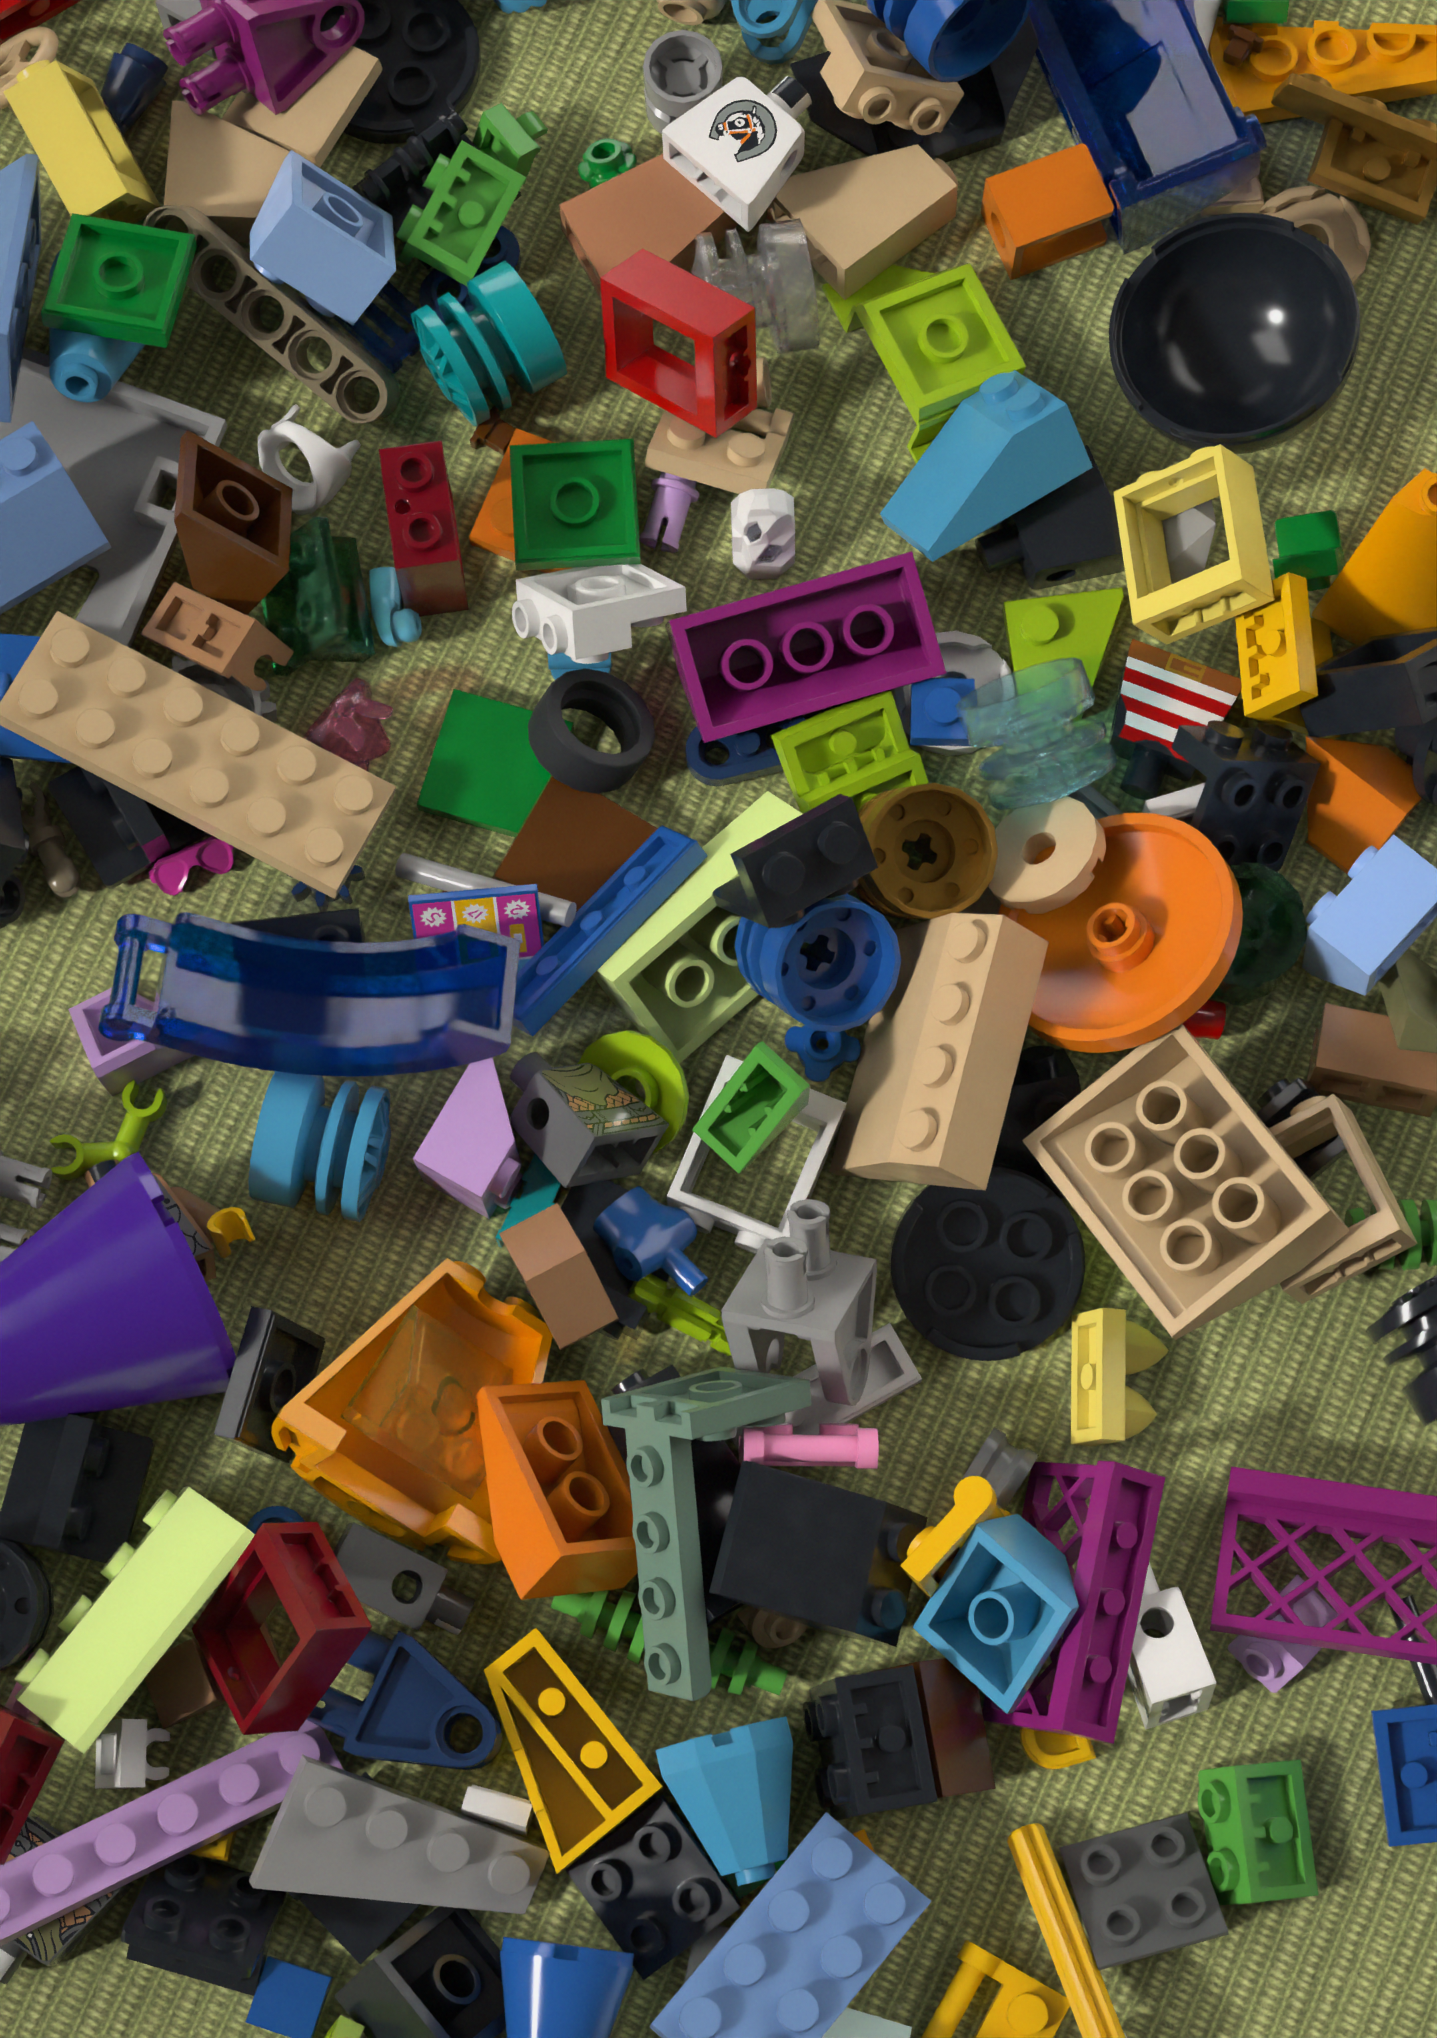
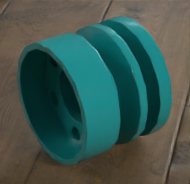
M506 261L467 281L473 311L468 313L462 304L448 292L437 298L445 325L428 305L411 313L412 323L420 341L421 354L431 375L445 397L458 407L463 416L473 426H477L490 419L489 408L483 392L499 411H504L512 406L505 377L511 375L515 382L531 395L567 375V365L562 350L549 322L525 282Z

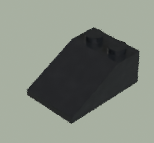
M742 1460L709 1593L838 1636L897 1647L913 1581L900 1565L907 1559V1550L913 1539L925 1529L928 1517L886 1501Z

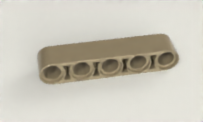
M164 205L155 208L147 215L143 226L165 230L168 222L176 216L184 221L187 225L188 234H194L196 240V252L186 285L341 416L353 423L364 424L384 419L395 411L399 403L400 389L392 373L324 315L314 309L285 282L279 285L265 278L255 268L253 261L250 260V253L202 212L189 206ZM223 256L230 259L236 269V281L228 291L220 289L215 284L212 276L216 261ZM270 296L277 299L284 310V321L281 327L274 332L267 329L260 318V307ZM315 337L324 339L332 351V361L323 372L313 368L307 357V348ZM362 377L373 380L380 392L379 402L372 411L362 409L354 397V388Z

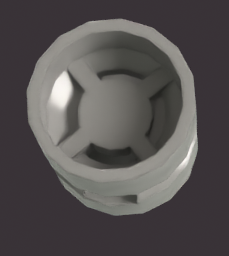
M687 30L668 32L656 39L645 54L643 64L645 108L647 118L656 131L662 134V130L668 124L722 88L723 66L720 52L710 39L698 32Z

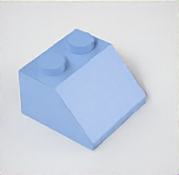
M291 150L285 157L250 230V260L253 261L255 268L271 282L279 285L286 282L303 293L308 303L321 314L327 317L337 315L351 325H354L396 271L392 215Z

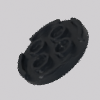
M357 0L364 10L365 22L362 33L352 46L378 58L383 70L343 132L357 139L372 143H407L406 140L410 136L417 137L431 126L439 113L448 115L455 111L459 115L475 91L481 68V53L477 29L462 4L458 0ZM343 6L332 7L324 14L320 23V32L333 28L339 21L340 16L345 15Z
M992 1165L986 1191L927 1185L911 1200L902 1213L893 1234L889 1255V1270L893 1290L902 1311L914 1328L925 1339L945 1352L958 1357L979 1361H997L1020 1356L1021 1353L1045 1341L1060 1326L1064 1325L1074 1310L1081 1294L1085 1276V1251L1081 1233L1073 1216L1063 1201L1048 1186L1027 1173L1005 1166Z

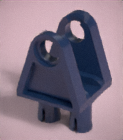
M370 1630L348 1660L347 1664L374 1676L373 1686L363 1701L330 1686L320 1699L325 1702V1707L315 1706L306 1719L344 1737L343 1750L359 1757L468 1771L482 1769L493 1762L501 1751L504 1739L502 1725L496 1715L421 1643L401 1631H398L391 1640ZM463 1718H477L483 1728L481 1743L470 1753H458L451 1743L452 1728Z

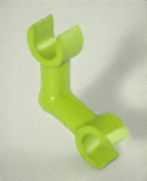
M134 1079L126 1085L122 1093V1102L127 1111L115 1141L81 1143L76 1137L67 1134L52 1138L49 1142L56 1149L74 1148L77 1153L76 1159L72 1164L65 1167L51 1168L52 1173L60 1179L72 1180L84 1174L87 1168H91L102 1161L114 1159L120 1163L126 1157L139 1152L149 1123L159 1119L166 1110L167 1098L162 1088L156 1093L154 1102L150 1107L137 1109L134 1102L140 1087Z

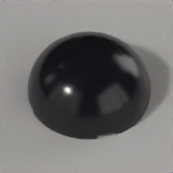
M1229 213L1203 218L1173 231L1151 247L1152 253L1141 262L1129 279H1124L1115 298L1109 324V352L1116 379L1128 402L1138 415L1152 428L1180 445L1198 450L1221 444L1234 454H1247L1270 449L1287 442L1321 418L1338 398L1351 374L1360 338V313L1354 286L1345 267L1334 251L1326 243L1323 244L1312 235L1294 227V222L1258 213Z

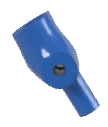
M641 1186L631 1189L618 1198L595 1220L593 1231L608 1246L618 1270L627 1279L639 1281L662 1268L690 1297L697 1294L708 1282L709 1278L682 1252L696 1239L697 1229L693 1219L680 1208L665 1206L658 1202Z

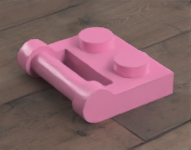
M782 1423L768 1427L743 1428V1435H739L738 1461L740 1464H742L743 1460L764 1466H854L857 1469L878 1468L879 1441L877 1428H859V1424L823 1423L819 1424V1435H793V1424Z

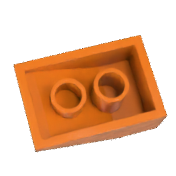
M575 1380L483 1386L476 1396L494 1543L520 1600L624 1588L638 1573L636 1546L632 1533L633 1512L630 1479L627 1467L607 1425H603V1417L586 1381Z

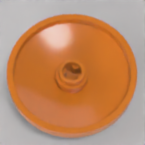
M1143 812L1123 813L1096 819L1104 829L1106 852L1103 862L1099 858L1097 859V863L1091 871L1095 878L1085 891L1065 906L1043 914H1028L1025 909L1013 908L1014 910L1001 904L998 915H1005L1049 942L1027 1026L1034 1034L1049 1043L1072 1051L1086 1053L1121 1051L1153 1041L1178 1027L1196 1013L1218 988L1232 964L1240 941L1243 919L1241 894L1232 870L1217 848L1201 832L1183 821L1160 814ZM1056 846L1042 850L1034 859L1033 864H1039L1047 860L1054 852Z

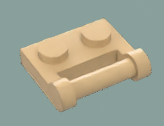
M776 408L774 413L755 409L732 426L733 428L766 437L765 439H761L753 434L741 433L730 429L715 438L664 410L648 446L645 467L737 494L750 489H768L787 445L795 413Z

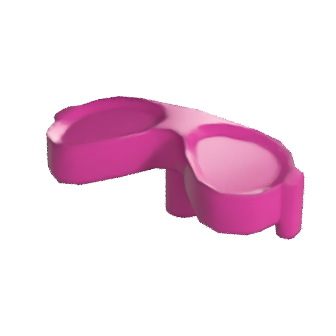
M214 836L159 859L154 864L153 869L149 870V877L151 882L156 883L164 893L175 896L182 892L188 878L189 869L193 865L202 866L208 871L221 875L229 872L233 865L232 850L234 846Z

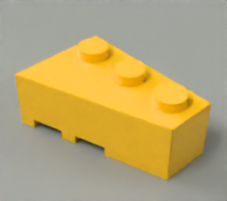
M535 1628L485 1668L484 1673L546 1841L556 1874H561L664 1788L540 1631Z

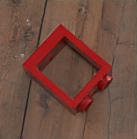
M643 248L600 277L606 378L715 438L757 408L755 307ZM653 319L694 340L695 366L654 345Z

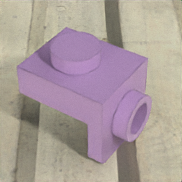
M1297 1574L1279 1592L1280 1596L1284 1597L1305 1581ZM1314 1590L1290 1606L1302 1623L1307 1626L1322 1628L1339 1615ZM1269 1603V1604L1262 1610V1612H1263L1264 1610H1266L1268 1607H1270L1272 1604ZM1280 1614L1272 1619L1274 1621L1286 1622ZM1238 1635L1228 1645L1229 1652L1242 1663L1247 1673L1259 1680L1272 1693H1277L1295 1677L1322 1648Z

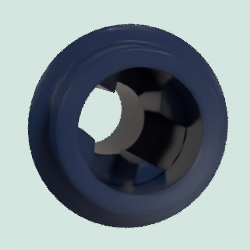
M126 43L121 53H113L100 94L123 137H125L127 131L132 128L165 88L167 83L163 78L169 69L158 57L131 43Z

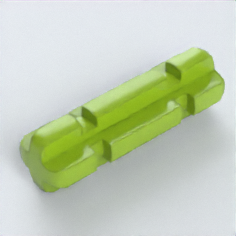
M652 1274L632 1283L627 1297L647 1306L648 1313L656 1312L658 1320L700 1342L702 1340L704 1342L709 1340L710 1347L727 1356H732L722 1317H720V1310L694 1296L690 1297L686 1292L677 1287L675 1289L672 1287L670 1290L667 1289V1282Z

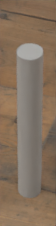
M407 853L400 855L395 868V874L399 878L447 892L517 886ZM538 892L541 919L569 927L576 915V903Z

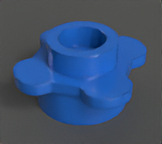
M804 1025L802 1027L793 1026L789 1028L785 1035L787 1050L797 1053L799 1061L805 1067L806 1077L814 1082L827 1080L830 1073L837 1070L843 1062L852 1063L860 1054V1042L857 1038L848 1036L845 1030L841 1032L818 1031ZM820 1039L827 1040L829 1043L828 1048L825 1050L818 1049L816 1046L817 1041Z

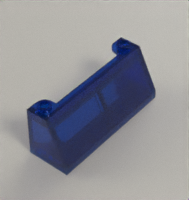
M1184 0L1031 1L1028 13L1039 41L1035 52L1036 60L1074 144L1083 143L1089 149L1114 205L1113 214L1108 217V220L1124 255L1148 245L1260 174L1261 150L1267 148L1262 127L1254 113L1244 116L1238 106L1233 108Z

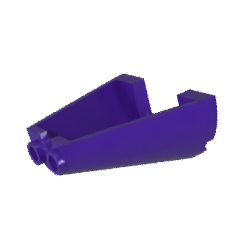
M139 1152L123 1159L0 1262V1427L67 1417L68 1414L82 1415L227 1391L233 1370L232 1367H234L236 1360L234 1349L178 1222L175 1223L173 1216L162 1204L161 1201L165 1200L164 1195Z

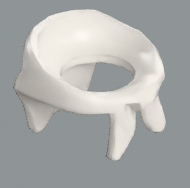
M295 404L284 418L271 426L270 430L265 429L258 436V454L262 471L293 489L292 511L298 515H308L331 501L345 484L352 472L351 459L361 444L358 440H353L340 448H335L307 428L293 423L300 411V407ZM290 442L297 444L309 462L314 482H302L294 478L281 463L279 451L288 446Z

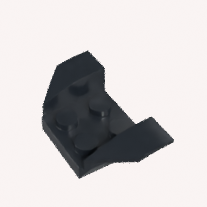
M1028 13L1024 24L1014 40L994 61L978 73L957 81L964 92L963 97L941 133L934 132L929 135H919L913 129L900 128L891 121L870 124L864 119L853 118L842 112L834 103V96L820 74L831 54L829 51L791 63L790 68L795 80L806 89L811 97L812 103L806 108L810 121L867 156L918 144L933 160L939 158L946 163L1000 145L1009 119V113L1030 68L1039 41Z

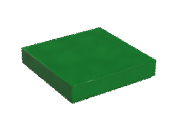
M72 213L41 310L43 326L167 348L196 252L195 235Z
M634 439L509 445L516 571L641 564Z
M453 689L417 801L418 810L516 837L551 776L538 762L529 744L528 723L533 711ZM564 720L569 731L573 734L574 723Z

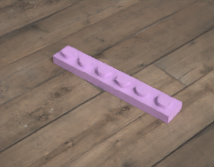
M305 1720L298 1731L271 1733L5 1862L4 1866L0 1865V1946L280 1809L302 1755L343 1769L322 1727Z

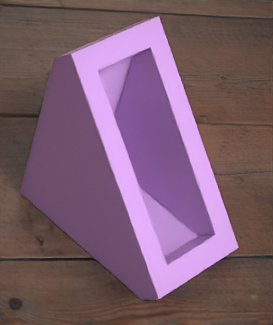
M126 981L68 1009L91 1067L98 1080L112 1097L123 1092L126 1085L133 1079L138 1084L226 1040L210 1030L131 991Z

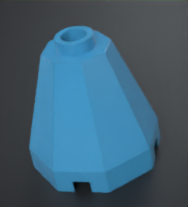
M787 1717L747 1724L720 1734H708L655 1750L663 1780L721 1876L735 1873L738 1886L773 1877L776 1873L774 1863L786 1860L788 1854L793 1741Z

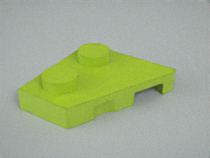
M1122 587L1006 601L1003 603L1002 612L1020 727L1082 720L1124 597Z

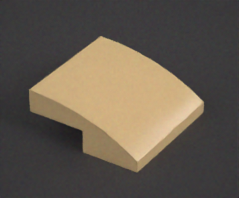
M351 46L283 112L275 115L251 93L245 94L241 91L222 119L288 151L293 150L320 168L381 74L383 68L378 58Z

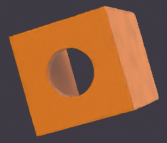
M1083 143L986 178L981 206V215L1010 281L1104 246L1107 241V234L1100 220L1112 216L1114 211V205L1089 149Z

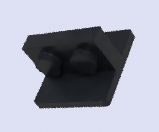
M79 766L53 779L48 784L51 794L108 889L121 885L154 866L159 859L178 852L208 835L207 832Z
M68 1414L67 1417L25 1423L0 1511V1536L12 1541L106 1564L125 1541L129 1544L155 1448L154 1440L146 1436L104 1427L93 1419Z
M187 1854L149 1873L122 1928L121 1941L129 1944L126 1959L254 1996L266 1962L272 1928L285 1901L287 1891L252 1888L249 1882L252 1872H245L201 1859L193 1854Z

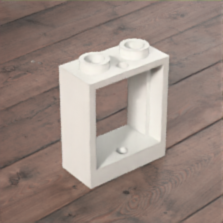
M726 1055L700 1118L743 1061ZM810 1089L808 1105L792 1120V1122L817 1131L818 1134L778 1228L691 1193L710 1150V1146L695 1132L667 1194L668 1206L680 1208L688 1213L693 1219L697 1231L710 1233L712 1227L716 1226L737 1235L734 1243L753 1254L758 1252L766 1238L773 1240L784 1236L790 1237L787 1211L790 1210V1206L793 1203L811 1198L845 1115L846 1103Z

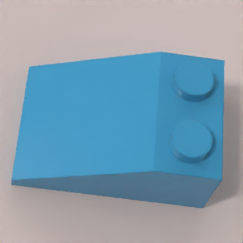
M1016 370L1010 373H1000L984 381L978 392L962 400L881 511L880 515L885 525L933 562L1088 471L1093 466L1068 405Z

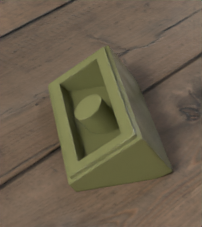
M1406 950L1378 981L1397 1047L1400 1050L1437 1053V971Z

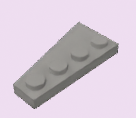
M302 1755L249 1882L252 1888L525 1914L550 1854L547 1846Z

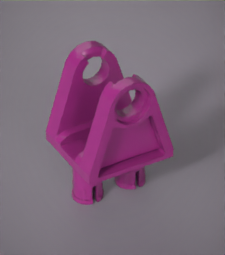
M199 0L202 10L192 17L163 30V36L168 40L165 43L170 53L181 66H186L209 50L215 49L218 60L200 71H196L179 80V87L183 89L181 93L195 114L198 116L202 115L207 110L218 105V103L242 91L245 94L251 93L271 112L277 115L286 110L356 42L362 33L365 19L364 10L357 0ZM343 6L345 15L340 16L339 21L333 28L320 32V23L324 14L332 7Z

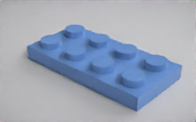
M826 1812L655 2018L650 2028L661 2038H822L928 1907L931 1900Z

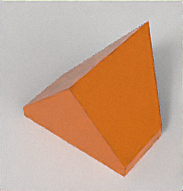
M1306 736V752L1321 763L1307 799L1308 840L1306 843L1348 874L1354 862L1369 846L1373 845L1380 850L1422 801L1414 786L1413 767L1382 745Z

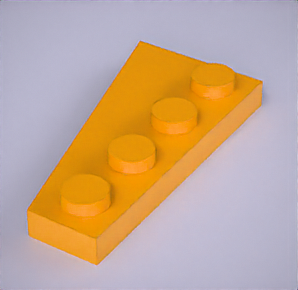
M1217 17L1206 54L1226 129L1301 117L1271 103L1274 91L1292 73L1298 75L1304 73L1314 74L1329 81L1332 88L1352 97H1371L1382 103L1437 94V25L1372 23L1369 30L1345 29L1339 26V21L1314 20L1313 28L1283 27L1274 23L1239 25L1257 33V36L1263 38L1264 41L1260 54L1252 51L1241 66L1237 68L1223 61L1224 51L1231 42L1227 40L1228 29L1231 24H1223V17Z

